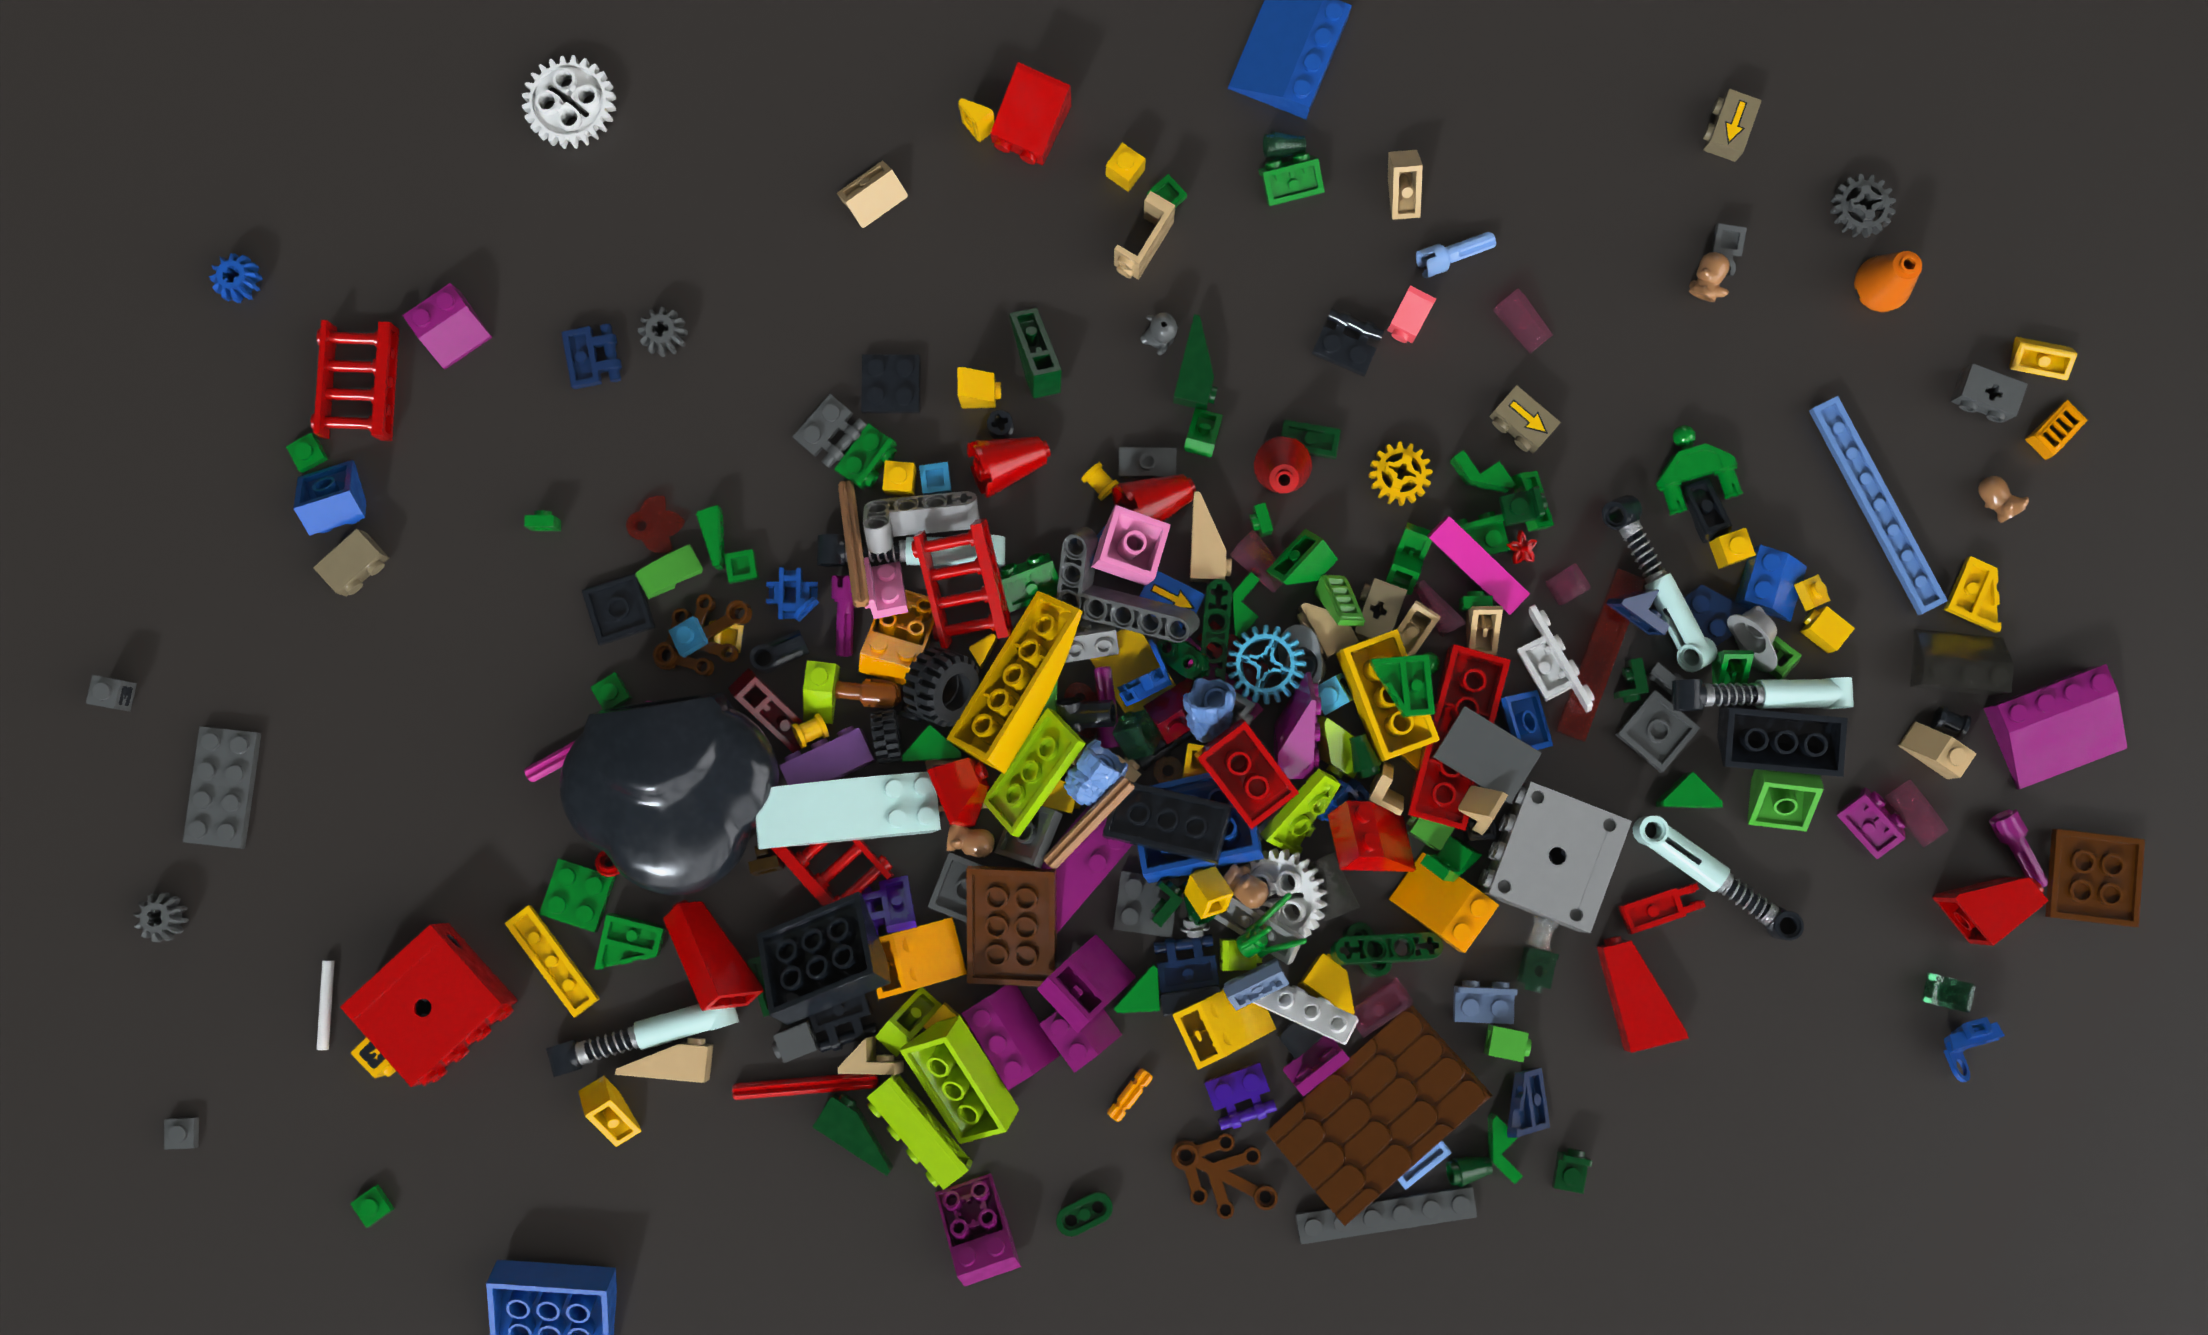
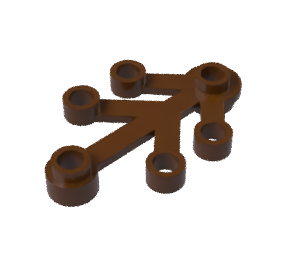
M701 594L696 600L697 608L694 617L698 618L707 640L734 624L744 625L748 623L752 617L750 605L741 600H735L727 606L726 615L703 628L708 613L716 608V600L708 594ZM709 599V605L704 608V601ZM683 608L676 609L672 614L673 622L670 629L682 623L679 621V616L682 613H685V618L682 622L692 617V614ZM744 609L745 613L743 617L739 619V612ZM670 633L665 642L658 644L654 648L653 659L656 666L660 669L672 670L680 665L695 670L697 674L705 677L710 676L714 671V663L709 659L699 658L697 660L688 656H680ZM708 641L709 644L698 649L717 655L722 660L730 663L737 660L739 656L737 647L731 644L721 645ZM731 648L732 654L726 658V651ZM668 652H671V657L667 661L666 655ZM706 662L707 669L704 672H702L701 666L703 663Z
M1223 1132L1218 1135L1217 1139L1199 1145L1190 1140L1177 1142L1172 1148L1171 1159L1178 1169L1185 1171L1191 1189L1190 1199L1195 1205H1203L1208 1199L1206 1189L1200 1185L1196 1170L1198 1168L1209 1176L1217 1201L1216 1211L1222 1219H1229L1234 1214V1206L1228 1200L1223 1182L1253 1197L1256 1206L1262 1210H1271L1276 1206L1278 1195L1272 1186L1267 1184L1257 1186L1228 1171L1247 1164H1258L1261 1160V1153L1257 1147L1249 1146L1245 1148L1243 1153L1211 1162L1202 1156L1218 1150L1227 1152L1233 1149L1235 1141L1230 1133ZM1223 1137L1231 1139V1144L1228 1147L1220 1145V1140ZM1183 1150H1189L1191 1158L1183 1160L1180 1157V1153ZM1251 1150L1256 1151L1258 1154L1254 1161H1249L1246 1157L1247 1153ZM1197 1190L1204 1192V1198L1200 1201L1193 1198V1194ZM1263 1191H1268L1271 1194L1268 1201L1260 1200V1194ZM1223 1204H1228L1231 1207V1211L1226 1215L1220 1212V1207Z

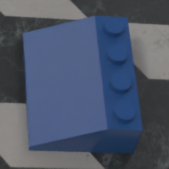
M1264 0L1228 89L1307 119L1349 18L1352 5L1340 0Z
M1208 773L1150 785L1151 787L1231 804ZM1234 806L1218 864L1137 846L1142 874L1148 883L1190 875L1198 869L1205 870L1214 866L1218 869L1232 866L1233 864L1237 865L1264 859L1258 826L1251 830Z
M509 1260L496 1261L486 1282L490 1335H614L617 1298L615 1267Z

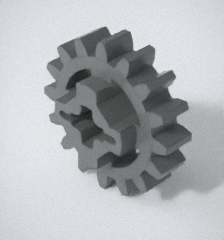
M1859 174L1855 179L1848 178L1844 185L1841 184L1835 190L1837 195L1831 198L1830 202L1836 204V206L1830 210V213L1838 214V218L1834 223L1839 224L1842 222L1844 224L1842 228L1843 233L1851 229L1852 237H1856L1862 232L1863 237L1867 238L1872 232L1877 235L1883 230L1882 227L1885 228L1891 223L1889 218L1896 213V210L1890 208V206L1896 202V199L1888 197L1893 190L1892 188L1884 190L1882 186L1885 181L1883 179L1875 183L1874 175L1871 174L1864 180V176ZM1853 191L1851 199L1846 201L1848 194ZM1880 211L1877 220L1873 222V219L1876 217L1875 213Z

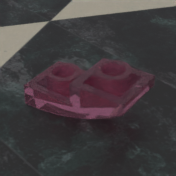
M1908 780L1885 796L1887 802L1902 818L1908 830L1923 848L1949 831L1942 819L1911 780Z

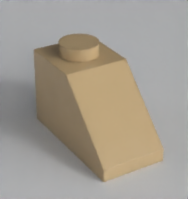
M1417 150L1388 152V187L1392 220L1420 218L1423 165Z
M1918 722L1912 724L1898 745L1946 779L1961 778L1977 754L1952 736Z

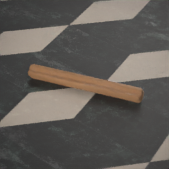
M850 480L841 481L838 484L853 605L856 608L867 607L869 605V594L854 483Z

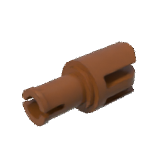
M866 678L862 683L837 681L835 697L836 699L859 700L864 707L888 709L897 706L901 702L903 691L893 681Z

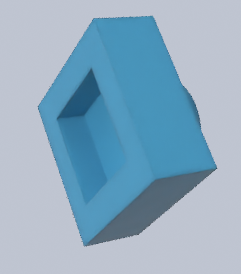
M948 462L919 465L923 495L952 492Z
M693 616L668 630L679 655L682 657H686L709 644L698 618Z

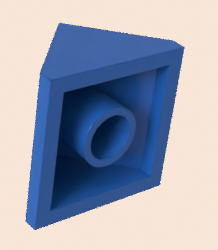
M1538 690L1500 699L1497 717L1503 730L1536 750L1554 746Z

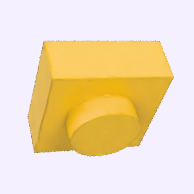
M1819 574L1794 584L1805 611L1831 601L1827 593V587L1821 581Z

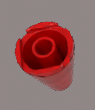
M1039 436L978 440L968 442L967 445L968 458L974 457L973 466H970L972 475L980 493L985 494V498L997 494L1047 464V457L1051 456L1046 440L1042 441Z
M1276 436L1267 440L1258 449L1254 460V471L1258 481L1266 489L1275 493L1283 494L1296 491L1306 483L1312 470V460L1308 449L1299 440L1290 437Z
M1184 474L1119 483L1112 489L1114 506L1117 505L1148 517L1165 521L1193 501V494L1196 488L1190 477L1187 478Z

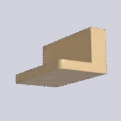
M883 160L837 192L841 201L849 208L862 228H865L908 196L893 170Z
M1383 761L1380 766L1381 773L1375 775L1370 785L1369 800L1401 816L1404 810V796L1389 789L1393 781L1394 765Z

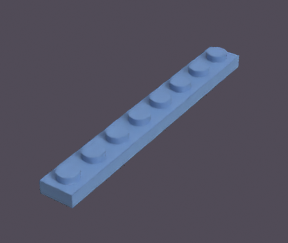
M1836 396L1809 410L1917 615H1921L1947 602L1946 596L1839 397Z

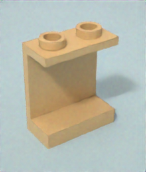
M1150 191L1144 202V219L1155 224L1156 227L1138 256L1118 244L1114 249V266L1117 267L1116 270L1121 275L1127 278L1133 276L1139 280L1174 224L1176 205Z

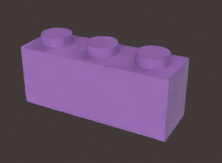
M853 726L847 727L837 733L839 737L828 742L827 738L813 743L811 745L812 750L804 754L797 751L784 758L785 763L779 765L787 784L838 780L876 762L875 755L861 728L854 729Z

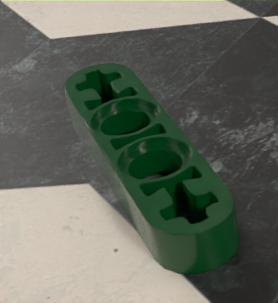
M1217 579L1210 582L1205 593L1201 651L1207 656L1206 647L1210 643H1217L1221 646L1223 652L1218 659H1211L1208 656L1207 658L1209 664H1222V669L1215 668V677L1225 682L1232 588L1225 580ZM1218 585L1222 586V591L1227 592V596H1222L1220 607L1227 606L1226 611L1219 608L1209 610V604L1215 606L1216 601L1215 595H1212L1210 591H1214ZM1219 614L1224 618L1225 625L1222 629L1214 630L1210 628L1208 619L1211 615ZM1210 667L1208 668L1207 673L1203 677L1209 676Z
M1431 932L1347 936L1336 940L1332 944L1330 954L1332 959L1339 965L1428 961L1441 955L1443 942L1437 934ZM1397 940H1401L1406 944L1407 953L1405 956H1400L1395 952L1394 944ZM1370 941L1377 943L1380 953L1376 958L1371 957L1367 953V944ZM1426 942L1433 944V950H1416V945ZM1345 944L1347 949L1358 947V952L1349 954L1346 957L1344 953H1340V948L1344 947Z

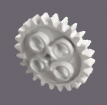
M574 55L571 57L570 63H567L564 56L560 57V64H556L552 59H549V68L540 64L539 68L542 73L540 75L531 73L535 80L534 83L525 82L530 92L522 93V97L528 102L522 105L524 111L528 113L524 117L528 123H532L531 129L535 133L539 132L538 135L543 141L548 138L552 146H555L559 141L562 148L566 149L568 142H571L574 148L577 149L579 140H582L588 146L589 136L597 140L599 139L596 132L598 129L607 132V128L603 124L604 121L613 122L612 117L608 114V112L616 111V107L611 103V101L616 100L614 93L610 92L613 89V85L610 81H606L608 77L605 72H599L600 69L595 63L590 66L586 58L580 64ZM572 79L569 86L561 87L565 80ZM551 87L555 88L568 101H574L578 108L588 113L589 116L584 117L577 111L576 108H574L568 102L564 103L560 96L550 91L549 89ZM587 96H595L592 102L583 103ZM555 101L550 109H544L547 102ZM577 117L573 125L566 126L570 118Z
M1277 848L1270 850L1269 853L1263 851L1264 859L1251 861L1250 864L1244 866L1250 869V875L1258 879L1262 877L1266 879L1269 896L1276 893L1278 896H1284L1288 892L1291 894L1303 893L1304 897L1292 896L1272 917L1304 936V938L1312 934L1311 930H1315L1320 926L1316 920L1325 917L1319 909L1326 907L1328 904L1320 900V897L1327 894V891L1318 887V885L1324 882V879H1315L1314 877L1318 868L1309 870L1307 868L1310 862L1309 859L1299 862V852L1292 854L1290 857L1289 849L1282 850L1280 854ZM1288 875L1294 878L1295 887L1290 885ZM1281 897L1266 900L1259 909L1266 913V906L1271 908ZM1293 904L1299 908L1300 916L1295 915L1293 912Z

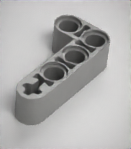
M961 491L870 501L865 504L863 512V527L867 549L874 554L885 553L892 549L893 537L916 535L919 531L923 530L927 534L971 529L970 525L975 520L980 519L977 496L973 492Z

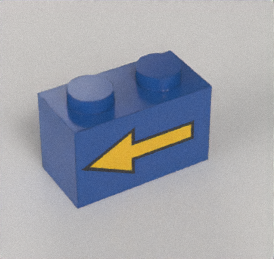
M1157 570L1155 579L1147 586H1144L1139 597L1187 608L1197 614L1205 594ZM1178 621V624L1181 628H1183V626L1185 627V625L1182 622Z

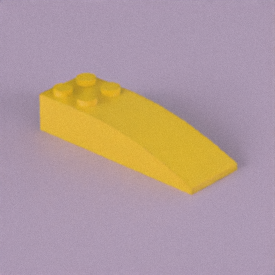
M1037 591L946 739L965 754L1005 774L1036 724L1053 691L1073 643L1083 611Z

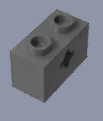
M1971 364L1961 370L1950 402L1958 404L1961 410L1979 412L1987 415L1986 418L1993 422L2002 423L2017 416L2028 384L1979 365Z

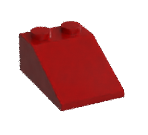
M1242 718L1194 754L1251 830L1299 794L1298 790Z
M1345 801L1328 814L1340 870L1414 872L1416 870L1403 815L1399 816L1370 801Z

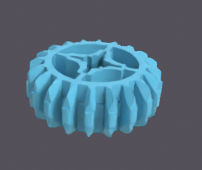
M1268 625L1263 626V634H1259L1257 627L1254 626L1252 627L1253 637L1250 638L1246 632L1241 633L1246 641L1243 645L1237 640L1233 642L1239 648L1238 653L1235 651L1228 652L1230 657L1236 658V662H1227L1226 664L1228 668H1236V671L1230 673L1228 677L1230 680L1239 678V681L1233 686L1236 690L1241 689L1243 686L1246 687L1242 692L1244 698H1247L1253 692L1252 701L1254 703L1259 701L1260 695H1264L1263 701L1266 705L1270 704V695H1274V699L1279 703L1281 702L1280 692L1283 691L1289 698L1292 694L1287 688L1290 685L1295 689L1299 688L1300 685L1294 681V678L1302 679L1305 674L1297 671V668L1306 667L1307 663L1306 661H1297V658L1305 655L1303 649L1293 650L1300 642L1298 639H1295L1288 643L1287 641L1291 637L1289 631H1286L1280 637L1281 628L1279 626L1274 628L1273 634H1269L1270 629ZM1269 641L1262 654H1246L1254 645ZM1278 644L1288 651L1291 661L1290 667L1276 661V648ZM1270 656L1271 663L1281 668L1273 667L1271 670L1268 669V672L1263 673V668L1255 661L1260 662L1262 659L1265 661V658ZM1243 662L1256 667L1257 681L1255 686L1247 681L1243 672ZM1274 674L1287 675L1285 680L1279 685L1272 688H1264L1270 676Z

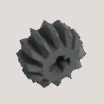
M660 307L659 313L656 314L653 309H649L651 318L641 317L640 321L645 326L637 330L643 336L640 339V343L643 346H648L647 350L651 354L658 351L661 357H665L667 349L672 354H676L677 350L674 346L676 344L682 347L685 346V342L680 337L688 335V331L682 328L686 323L682 317L677 318L678 313L675 310L667 313L665 307ZM663 327H666L668 331H664L662 336H659L658 333L663 331Z
M161 892L159 896L157 894L148 895V901H140L138 905L142 911L135 912L133 915L136 918H140V922L134 927L136 929H143L141 937H151V940L157 943L163 939L171 941L174 939V933L181 934L184 932L180 923H187L189 919L182 917V913L188 908L186 906H179L181 898L178 896L171 897L168 892Z

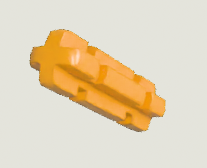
M1141 1068L1134 1076V1081L1131 1080L1118 1096L1117 1103H1113L1108 1109L1107 1114L1115 1121L1119 1122L1126 1114V1109L1132 1107L1142 1094L1143 1087H1147L1152 1081L1153 1076L1145 1069Z

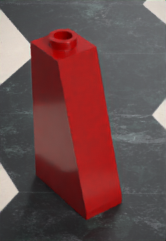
M683 900L672 906V910L663 920L701 1010L707 1011L748 1006L764 989L702 901L689 902L688 900Z
M1621 936L1604 939L1605 945L1597 946L1596 948L1624 1051L1633 1053L1688 1039L1686 1029L1631 940H1622Z

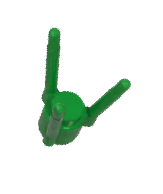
M1290 892L1279 899L1254 924L1247 927L1244 934L1237 938V947L1242 955L1250 958L1257 954L1262 958L1269 953L1296 947L1307 942L1306 938H1301L1267 947L1268 937L1266 934L1272 930V927L1267 926L1264 929H1260L1292 897Z

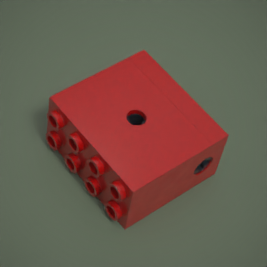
M449 923L430 924L343 1003L340 1008L410 1087L421 1084L426 1086L431 1081L435 1083L448 1072L446 1067L453 1061L455 1063L459 1062L470 1052L467 1048L475 1041H482L491 1033L490 1026L497 1020L502 1022L514 1011L512 1006L518 1000Z

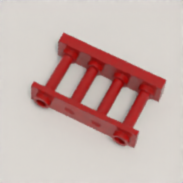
M321 320V327L317 330L316 334L319 356L315 413L311 415L310 421L314 434L323 439H330V428L369 429L371 435L378 440L392 441L400 329L391 322H378V330L375 333L337 332L335 325L328 320ZM336 344L375 345L377 348L376 359H373V361L335 360ZM334 372L373 373L375 376L374 387L371 390L333 388ZM332 400L371 401L373 404L372 415L369 418L331 417Z
M987 518L975 520L970 525L971 529H968V533L928 541L926 532L923 530L913 537L914 541L911 543L913 555L915 558H919L935 622L932 628L933 636L936 642H940L941 648L947 649L953 642L951 636L991 629L996 631L997 639L1009 637L1014 630ZM969 544L972 547L975 546L977 553L975 561L934 568L931 552ZM972 573L982 575L984 582L982 589L941 597L937 580ZM979 601L989 603L991 614L988 617L948 625L944 608Z
M853 840L854 844L823 873L820 874L818 872L816 875L807 866L811 864L810 860L828 843L810 844L802 852L798 851L797 853L790 847L771 848L822 906L856 892H863L881 874L887 880L895 876L890 871L893 865L882 854L877 857L863 840ZM863 852L874 866L841 896L838 894L834 897L827 889L830 886L829 882Z

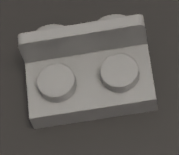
M1080 618L1065 663L1119 654L1116 627Z

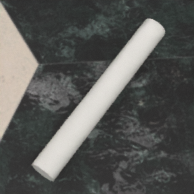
M331 960L322 961L316 1050H329L335 961Z

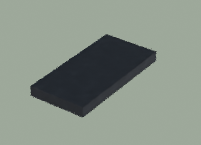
M1132 782L1135 786L1134 789L1107 816L1102 834L1104 838L1218 864L1233 806L1227 803Z

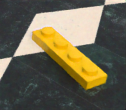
M532 905L526 906L504 923L574 1018L600 1000L597 993Z

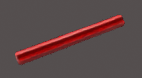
M839 1074L736 1083L732 1086V1096L734 1100L872 1089L879 1086V1075Z

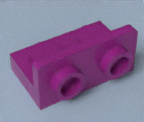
M1865 787L1861 790V795L1837 812V816L1876 859H1879L1906 839V831L1904 829L1906 824L1896 813L1891 815L1884 807L1886 802L1876 791L1871 793Z
M1324 1036L1297 1059L1294 1058L1284 1066L1283 1071L1301 1095L1304 1096L1349 1061L1350 1058L1338 1046L1335 1040Z

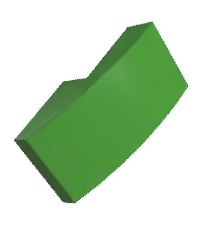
M689 544L650 563L637 571L635 575L647 598L650 599L674 589L675 585L681 581L701 574L703 567Z

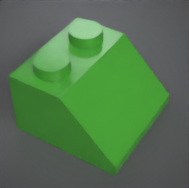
M1755 769L1751 779L1748 825L1807 832L1824 790L1821 776Z

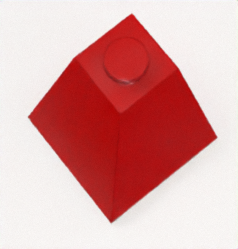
M964 758L927 770L949 824L968 828L975 826L989 789L986 779L988 772L984 764L976 759Z

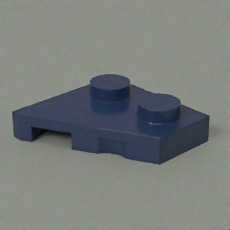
M1704 585L1697 587L1684 597L1704 637L1711 639L1716 646L1732 636L1727 626V619L1730 615H1742L1749 611L1744 606Z
M1530 1068L1515 1072L1507 1129L1508 1138H1518L1550 1128L1542 1068Z

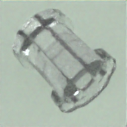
M1534 916L1533 930L1530 939H1526L1525 944L1551 952L1550 942L1554 929L1558 928L1559 923Z

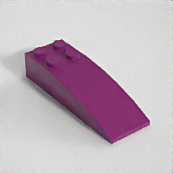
M1087 806L1064 835L1092 808L1091 806ZM1107 817L1057 868V933L1133 845L1102 836ZM1043 862L1042 869H1052Z

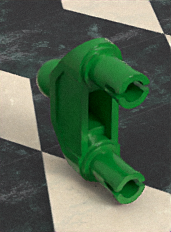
M1680 425L1674 430L1673 441L1677 446L1682 447V450L1671 456L1655 483L1659 492L1663 491L1670 516L1688 510L1680 488L1683 482L1714 474L1715 476L1718 475L1724 499L1743 494L1735 472L1738 465L1736 458L1707 443L1694 447L1693 443L1696 433L1688 425Z

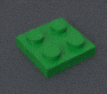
M558 858L539 915L594 933L598 932L616 876L605 877L595 869Z

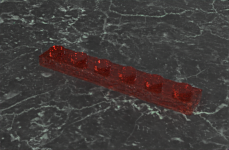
M1621 569L1615 571L1578 669L1580 675L1577 677L1582 686L1587 684L1594 695L1595 700L1592 701V710L1587 713L1585 712L1571 688L1556 732L1581 742L1586 741L1630 623L1629 620L1608 606L1606 602L1609 598L1642 590L1645 582L1644 578Z

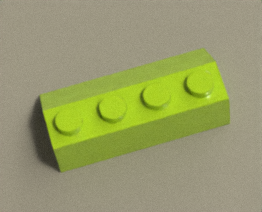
M960 1015L936 1022L901 1047L899 1051L959 1144L1007 1132L1020 1109Z
M900 1074L889 1077L867 1097L870 1101L867 1105L877 1118L882 1116L887 1121L889 1126L886 1128L897 1141L902 1139L908 1147L906 1149L908 1156L916 1164L922 1163L927 1169L926 1177L935 1187L940 1185L944 1190L969 1171L973 1161Z

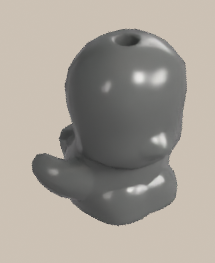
M1161 312L1155 316L1147 315L1146 318L1151 323L1146 332L1140 336L1143 344L1159 349L1157 351L1158 355L1164 354L1168 347L1173 344L1178 330L1174 317L1167 312Z

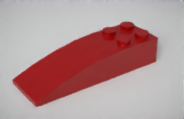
M1456 644L1448 648L1434 699L1435 714L1431 715L1440 740L1422 747L1407 815L1466 831L1469 816L1459 811L1458 806L1471 786H1478V784L1435 759L1433 755L1464 706L1494 724L1511 660Z

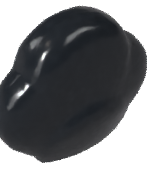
M721 692L608 708L589 714L584 732L575 740L563 762L560 776V797L564 812L573 829L588 843L604 851L617 870L626 879L652 892L664 895H689L717 883L727 876L740 862L748 845L751 831L756 827V815L766 803L771 787L778 786L779 769L774 750L768 738L757 724L746 715L731 707L730 702Z

